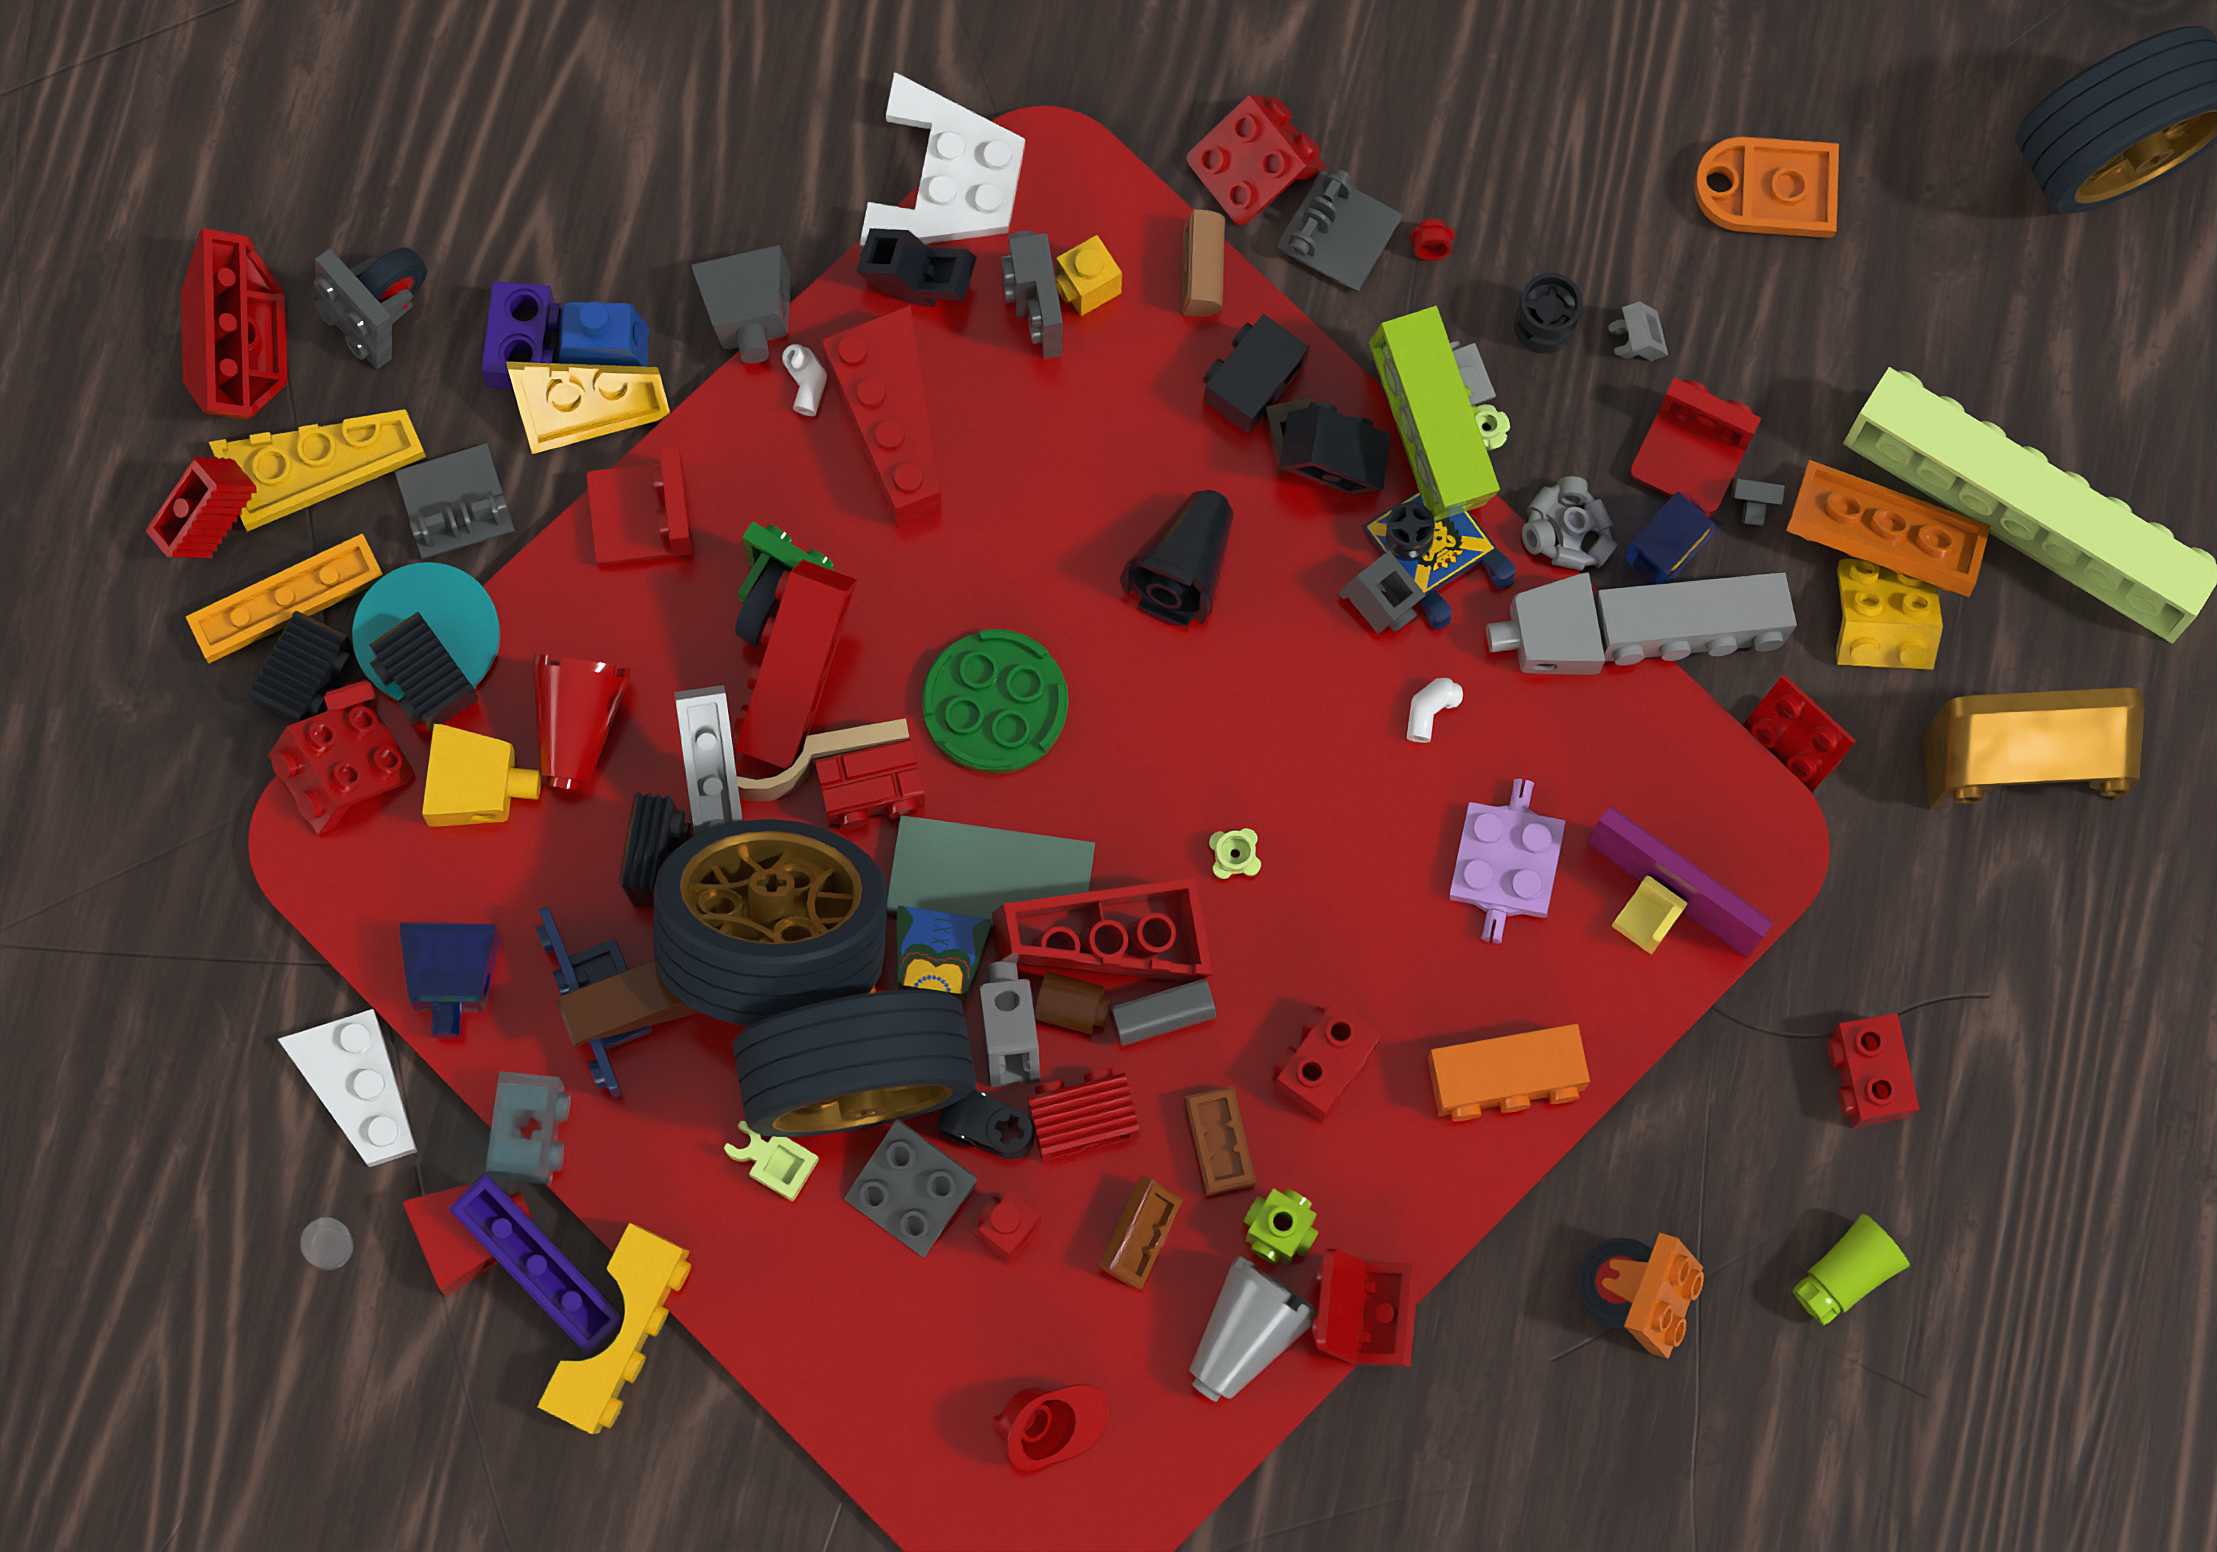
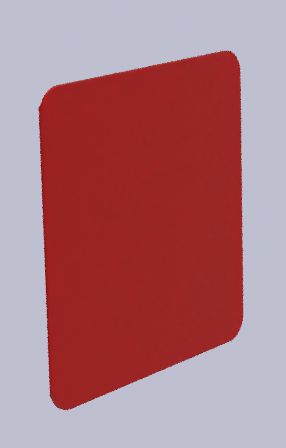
M1032 106L1005 113L991 121L1025 139L1024 155L1009 232L925 244L928 247L968 249L977 257L964 301L937 299L934 307L923 306L898 299L879 290L856 272L862 255L859 248L860 240H858L790 303L789 332L784 337L767 341L769 357L766 360L753 364L745 363L740 358V351L736 352L610 468L661 463L659 447L679 445L684 469L693 555L598 565L595 560L587 489L482 586L490 596L500 622L501 640L498 656L495 657L489 671L476 685L477 688L474 689L478 700L470 704L466 709H462L459 714L454 715L450 720L445 721L443 725L506 741L512 744L516 753L515 768L540 770L532 669L534 654L548 655L546 665H549L550 659L560 660V657H569L616 665L615 675L617 669L629 668L631 672L628 686L590 782L579 781L578 791L550 787V777L541 775V788L538 800L511 797L507 821L439 827L428 826L422 811L433 731L429 732L422 721L413 725L398 705L396 699L391 698L373 686L376 698L368 701L371 702L411 765L414 774L407 784L350 805L333 830L317 835L310 822L300 814L297 801L284 780H281L276 775L262 793L253 812L249 828L248 848L251 867L257 883L266 898L278 912L613 1254L629 1223L637 1224L690 1251L685 1260L691 1264L689 1274L679 1291L671 1289L663 1306L904 1552H1174L1358 1366L1320 1351L1314 1340L1311 1326L1232 1399L1221 1395L1217 1402L1197 1390L1192 1385L1196 1376L1189 1369L1228 1272L1238 1255L1256 1264L1257 1268L1255 1270L1261 1275L1262 1273L1268 1276L1271 1274L1314 1306L1313 1309L1319 1311L1321 1294L1317 1283V1272L1320 1263L1324 1261V1254L1328 1248L1340 1249L1365 1262L1411 1263L1420 1267L1417 1306L1807 910L1824 882L1829 863L1830 843L1826 821L1821 808L1804 783L1674 661H1666L1662 659V656L1644 658L1642 661L1631 665H1617L1615 661L1604 662L1600 673L1594 675L1538 674L1521 672L1517 649L1490 652L1486 625L1511 620L1510 606L1515 595L1581 574L1575 569L1553 565L1551 558L1542 553L1531 554L1522 540V528L1526 522L1497 494L1484 506L1469 511L1497 549L1514 565L1516 570L1514 582L1504 589H1498L1490 579L1483 564L1480 563L1436 591L1447 601L1452 609L1451 623L1440 630H1435L1427 620L1419 604L1416 603L1412 609L1416 612L1417 616L1400 630L1394 633L1388 626L1377 634L1350 599L1347 597L1343 600L1338 592L1382 556L1363 530V525L1419 490L1384 388L1226 240H1224L1222 311L1212 316L1183 315V312H1181L1184 226L1193 209L1099 122L1080 112L1066 108ZM920 184L895 207L915 210ZM1019 231H1033L1036 234L1047 233L1055 277L1056 258L1095 235H1098L1122 272L1121 294L1083 316L1079 315L1071 301L1066 303L1058 292L1063 321L1062 356L1043 359L1041 343L1032 344L1028 316L1017 317L1014 301L1005 302L1001 274H1003L1001 257L1008 256L1009 245L1007 238L1013 233ZM911 305L940 486L941 510L897 527L826 366L821 340ZM1265 314L1309 346L1307 363L1274 405L1312 396L1314 402L1332 404L1338 408L1337 413L1347 417L1369 419L1373 422L1374 428L1391 434L1383 490L1349 495L1293 472L1277 475L1263 423L1264 417L1249 435L1204 402L1206 384L1203 382L1205 374L1218 358L1225 362L1235 349L1231 346L1235 336L1247 322L1254 325L1261 315ZM792 344H799L809 348L827 372V381L815 416H806L793 409L800 386L782 361L784 350ZM1213 490L1226 497L1234 512V517L1212 610L1205 622L1198 625L1199 619H1191L1188 627L1163 622L1139 608L1138 605L1141 598L1132 589L1127 596L1122 589L1119 578L1127 562L1193 492ZM752 521L763 528H766L768 524L778 527L792 538V545L806 553L809 549L822 553L834 563L832 568L836 572L857 579L809 735L906 718L909 739L911 738L925 799V804L917 805V812L909 815L910 817L1095 842L1089 892L1196 877L1213 972V975L1204 979V981H1208L1217 1017L1121 1047L1109 1014L1113 1006L1192 982L1016 963L1018 980L1027 979L1030 981L1034 1015L1046 971L1104 986L1103 996L1111 998L1105 1026L1095 1025L1092 1034L1035 1020L1039 1047L1040 1082L991 1088L981 1010L980 986L989 983L987 966L999 961L994 929H992L991 938L970 999L967 1004H962L976 1076V1086L974 1089L989 1095L997 1101L1020 1109L1026 1113L1032 1124L1027 1097L1036 1095L1035 1088L1037 1086L1062 1080L1065 1087L1085 1083L1083 1076L1087 1073L1111 1068L1113 1075L1121 1073L1126 1075L1139 1124V1137L1057 1159L1042 1161L1035 1136L1034 1145L1030 1152L1022 1158L1011 1160L978 1147L962 1144L938 1133L935 1128L944 1108L902 1120L901 1122L978 1177L975 1185H977L975 1190L965 1202L961 1203L925 1258L844 1200L895 1122L826 1135L787 1137L819 1157L818 1163L793 1202L750 1177L749 1173L755 1162L751 1160L747 1162L735 1161L727 1155L724 1149L727 1143L737 1149H745L751 1142V1137L738 1128L740 1121L746 1120L732 1046L736 1037L748 1026H739L718 1020L702 1012L650 1026L651 1033L606 1050L623 1096L613 1099L608 1087L598 1090L589 1068L588 1062L596 1059L591 1043L588 1042L577 1046L572 1045L555 1002L562 995L554 978L553 971L560 969L561 966L555 951L545 953L535 926L544 923L539 909L548 906L553 914L569 956L615 938L628 970L654 961V910L650 905L644 909L641 904L634 908L618 881L633 797L638 791L643 796L650 792L653 798L658 794L663 799L669 795L677 809L685 811V823L691 824L690 838L694 837L674 692L724 685L736 775L760 780L776 777L787 770L735 750L740 734L733 731L734 724L742 705L749 706L753 694V689L747 688L748 679L757 660L763 661L767 648L765 644L759 647L753 646L735 634V625L744 603L739 601L740 596L737 593L752 569L747 564L742 536ZM1591 584L1593 597L1595 598L1599 590ZM986 629H1004L1018 632L1040 643L1049 651L1050 656L1059 666L1068 690L1067 718L1063 731L1055 745L1034 764L1005 774L975 772L949 759L932 740L926 728L922 710L924 681L936 657L945 648L947 649L960 639ZM1436 678H1450L1453 683H1458L1463 690V699L1457 707L1449 709L1444 707L1434 714L1430 742L1419 743L1408 740L1407 730L1413 696ZM813 767L809 778L791 794L773 801H746L740 798L743 821L776 819L802 822L827 829L852 841L872 857L884 875L889 893L900 818L891 819L888 817V813L868 817V824L855 829L843 830L840 829L839 824L829 826L816 767ZM1522 779L1520 798L1523 795L1525 781L1529 780L1534 783L1528 810L1540 816L1566 821L1547 918L1524 914L1506 916L1502 943H1493L1496 924H1493L1490 942H1486L1481 939L1487 912L1474 904L1450 900V890L1469 802L1493 807L1509 806L1514 784L1513 780ZM1608 807H1613L1772 920L1773 925L1748 958L1684 912H1682L1652 955L1612 927L1613 922L1642 882L1587 844L1598 821ZM1244 828L1253 830L1258 837L1255 844V854L1261 861L1259 872L1254 876H1247L1244 873L1231 874L1228 879H1220L1213 873V865L1216 862L1215 851L1209 845L1211 836L1218 831L1227 833L1230 831H1241ZM1232 850L1230 853L1233 858L1240 856L1238 850ZM887 914L884 961L881 975L874 985L876 992L898 990L897 915ZM413 934L494 935L483 944V952L489 972L487 984L485 983L484 975L479 970L472 968L459 970L453 975L439 968H430L424 970L419 975L416 984L414 975L423 950V943ZM445 941L450 943H462V941ZM461 947V948H458V949H455V950H450L449 952H446V953H444V954H447V953H450V952H455V953L461 954V953H459V952H456V950L462 949V947ZM444 960L446 962H449V964L443 965V967L450 964H454L461 967V965L455 964L456 962H459L461 960L455 962ZM437 977H441L443 980H447V981L443 982L441 979H436V978H437ZM428 983H443L450 988L460 983L475 984L480 995V1012L420 1011L422 992ZM483 985L485 986L486 996H484ZM1335 999L1382 1032L1383 1035L1379 1045L1325 1120L1321 1122L1274 1088L1279 1074L1273 1068L1289 1046L1298 1050L1308 1034L1303 1032L1302 1028L1314 1010L1319 1006L1326 1011ZM437 1018L458 1019V1038H436ZM1578 1024L1590 1083L1586 1089L1579 1092L1580 1098L1560 1104H1550L1549 1097L1530 1100L1531 1107L1508 1113H1502L1500 1106L1481 1109L1482 1115L1480 1117L1464 1121H1452L1451 1115L1438 1116L1427 1062L1431 1049ZM1234 1086L1256 1185L1207 1196L1184 1099L1185 1096ZM1013 1123L1010 1129L1001 1128L1000 1130L1005 1144H1009L1012 1138L1021 1139L1023 1137L1017 1123ZM760 1135L761 1139L767 1143L772 1137ZM1140 1176L1154 1179L1183 1199L1142 1290L1125 1284L1099 1267ZM1273 1188L1282 1194L1285 1189L1297 1192L1312 1203L1309 1210L1317 1214L1312 1228L1319 1231L1306 1256L1302 1257L1296 1253L1289 1266L1278 1261L1277 1265L1263 1260L1250 1250L1252 1245L1245 1241L1251 1227L1243 1222L1248 1211L1258 1196L1267 1200ZM1009 1191L1013 1192L1041 1215V1226L1011 1263H1008L971 1233V1230L978 1222L977 1217L994 1196L999 1197L1002 1192L1006 1195ZM1280 1215L1273 1219V1224L1279 1231H1287L1292 1227V1222ZM1078 1384H1089L1101 1390L1108 1399L1110 1409L1108 1424L1100 1439L1088 1451L1073 1458L1030 1471L1018 1469L1012 1464L1008 1458L1006 1442L1001 1432L994 1425V1417L1003 1413L1007 1403L1015 1394L1031 1387L1053 1391Z

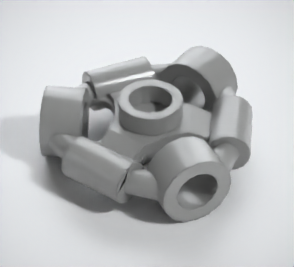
M1568 476L1558 479L1553 487H1543L1527 507L1529 520L1522 528L1524 545L1531 554L1542 553L1550 557L1553 565L1582 571L1585 566L1591 565L1598 569L1618 545L1612 540L1610 530L1614 525L1601 499L1595 500L1588 492L1587 481L1582 478ZM1589 531L1596 532L1599 537L1587 552H1583L1580 546L1585 534ZM1555 533L1559 541V544L1557 546H1555Z

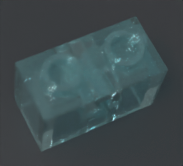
M499 1071L486 1171L492 1179L551 1184L553 1171L561 1172L564 1158V1142L557 1141L559 1122L568 1121L571 1093L563 1092L564 1085L559 1077ZM530 1118H535L542 1129L533 1131L531 1139H526L519 1127L528 1126Z

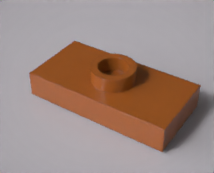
M1234 1086L1185 1096L1184 1100L1206 1195L1209 1196L1255 1186L1256 1179Z
M1140 1176L1099 1267L1125 1284L1142 1290L1183 1199L1154 1179Z

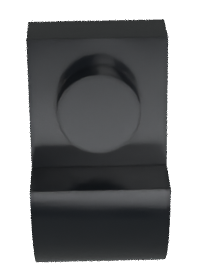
M870 228L856 272L873 286L893 297L918 305L934 307L937 299L964 301L977 257L968 249L928 247L909 230Z

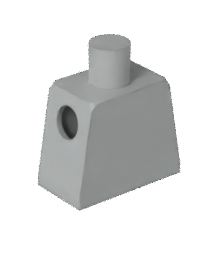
M1589 572L1515 595L1510 606L1511 620L1486 625L1490 652L1517 649L1520 669L1524 673L1594 675L1600 673L1605 662Z
M994 962L987 966L989 983L980 986L981 1010L991 1088L1040 1082L1039 1047L1030 981L1027 979L1018 980L1016 963Z

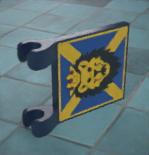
M1419 490L1363 525V530L1382 555L1389 551L1385 540L1387 518L1390 512L1399 504L1406 502H1415L1424 506ZM1470 511L1435 521L1433 546L1423 558L1415 561H1403L1395 557L1426 594L1418 604L1435 630H1440L1449 625L1452 615L1450 605L1436 591L1473 567L1482 563L1490 579L1498 589L1506 588L1515 580L1516 570L1514 565L1497 549ZM1402 533L1404 537L1408 538V535Z

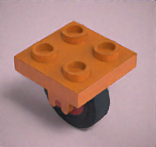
M1659 1232L1653 1249L1636 1239L1618 1237L1602 1242L1591 1250L1580 1266L1577 1280L1580 1300L1594 1319L1608 1327L1627 1329L1650 1354L1669 1359L1673 1346L1678 1347L1685 1335L1686 1319L1684 1317L1690 1301L1696 1300L1701 1292L1704 1281L1703 1266L1676 1237Z

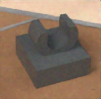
M1732 478L1729 496L1745 499L1741 522L1763 526L1766 502L1782 505L1785 485Z

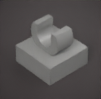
M1640 301L1622 307L1625 320H1616L1608 327L1609 331L1615 335L1628 332L1629 340L1624 346L1614 349L1615 355L1624 359H1630L1638 354L1650 361L1667 356L1668 351L1658 311Z

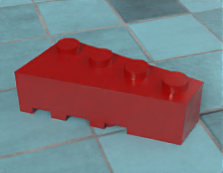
M1196 877L1005 903L991 913L999 962L1184 982H1195L1213 975Z

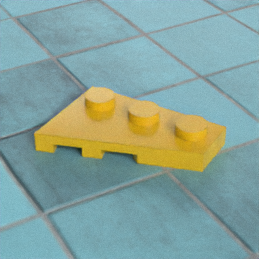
M506 362L532 454L662 420L670 414L658 367Z

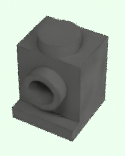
M1390 550L1359 573L1338 592L1343 600L1347 597L1350 599L1377 634L1388 626L1394 633L1400 630L1417 616L1412 607L1426 596Z

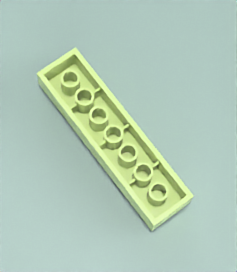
M1890 367L1887 369L1859 413L1843 443L1954 512L1991 525L1990 534L2172 644L2197 617L2217 584L2216 560L2208 552L2195 547H2187L2174 539L2172 532L2165 526L2155 522L2147 523L2134 515L2131 508L2123 501L2115 497H2104L2091 489L2089 483L2080 475L2069 471H2061L2048 463L2046 456L2037 449L2029 446L2021 447L2006 438L2005 432L1997 425L1988 421H1978L1965 413L1964 408L1957 401L1947 396L1938 397L1925 389L1922 382L1908 372H1897Z

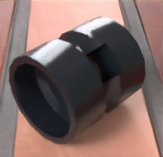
M1558 273L1541 274L1526 284L1514 318V330L1519 341L1527 349L1537 353L1551 354L1562 350L1571 341L1582 311V295L1578 286L1570 278Z

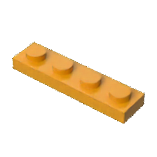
M362 533L186 616V619L208 663H211L287 627L293 612L298 611L311 616L372 587L383 577V574Z

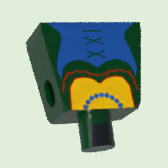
M898 905V990L912 989L948 992L961 1000L962 1004H967L991 938L992 920Z

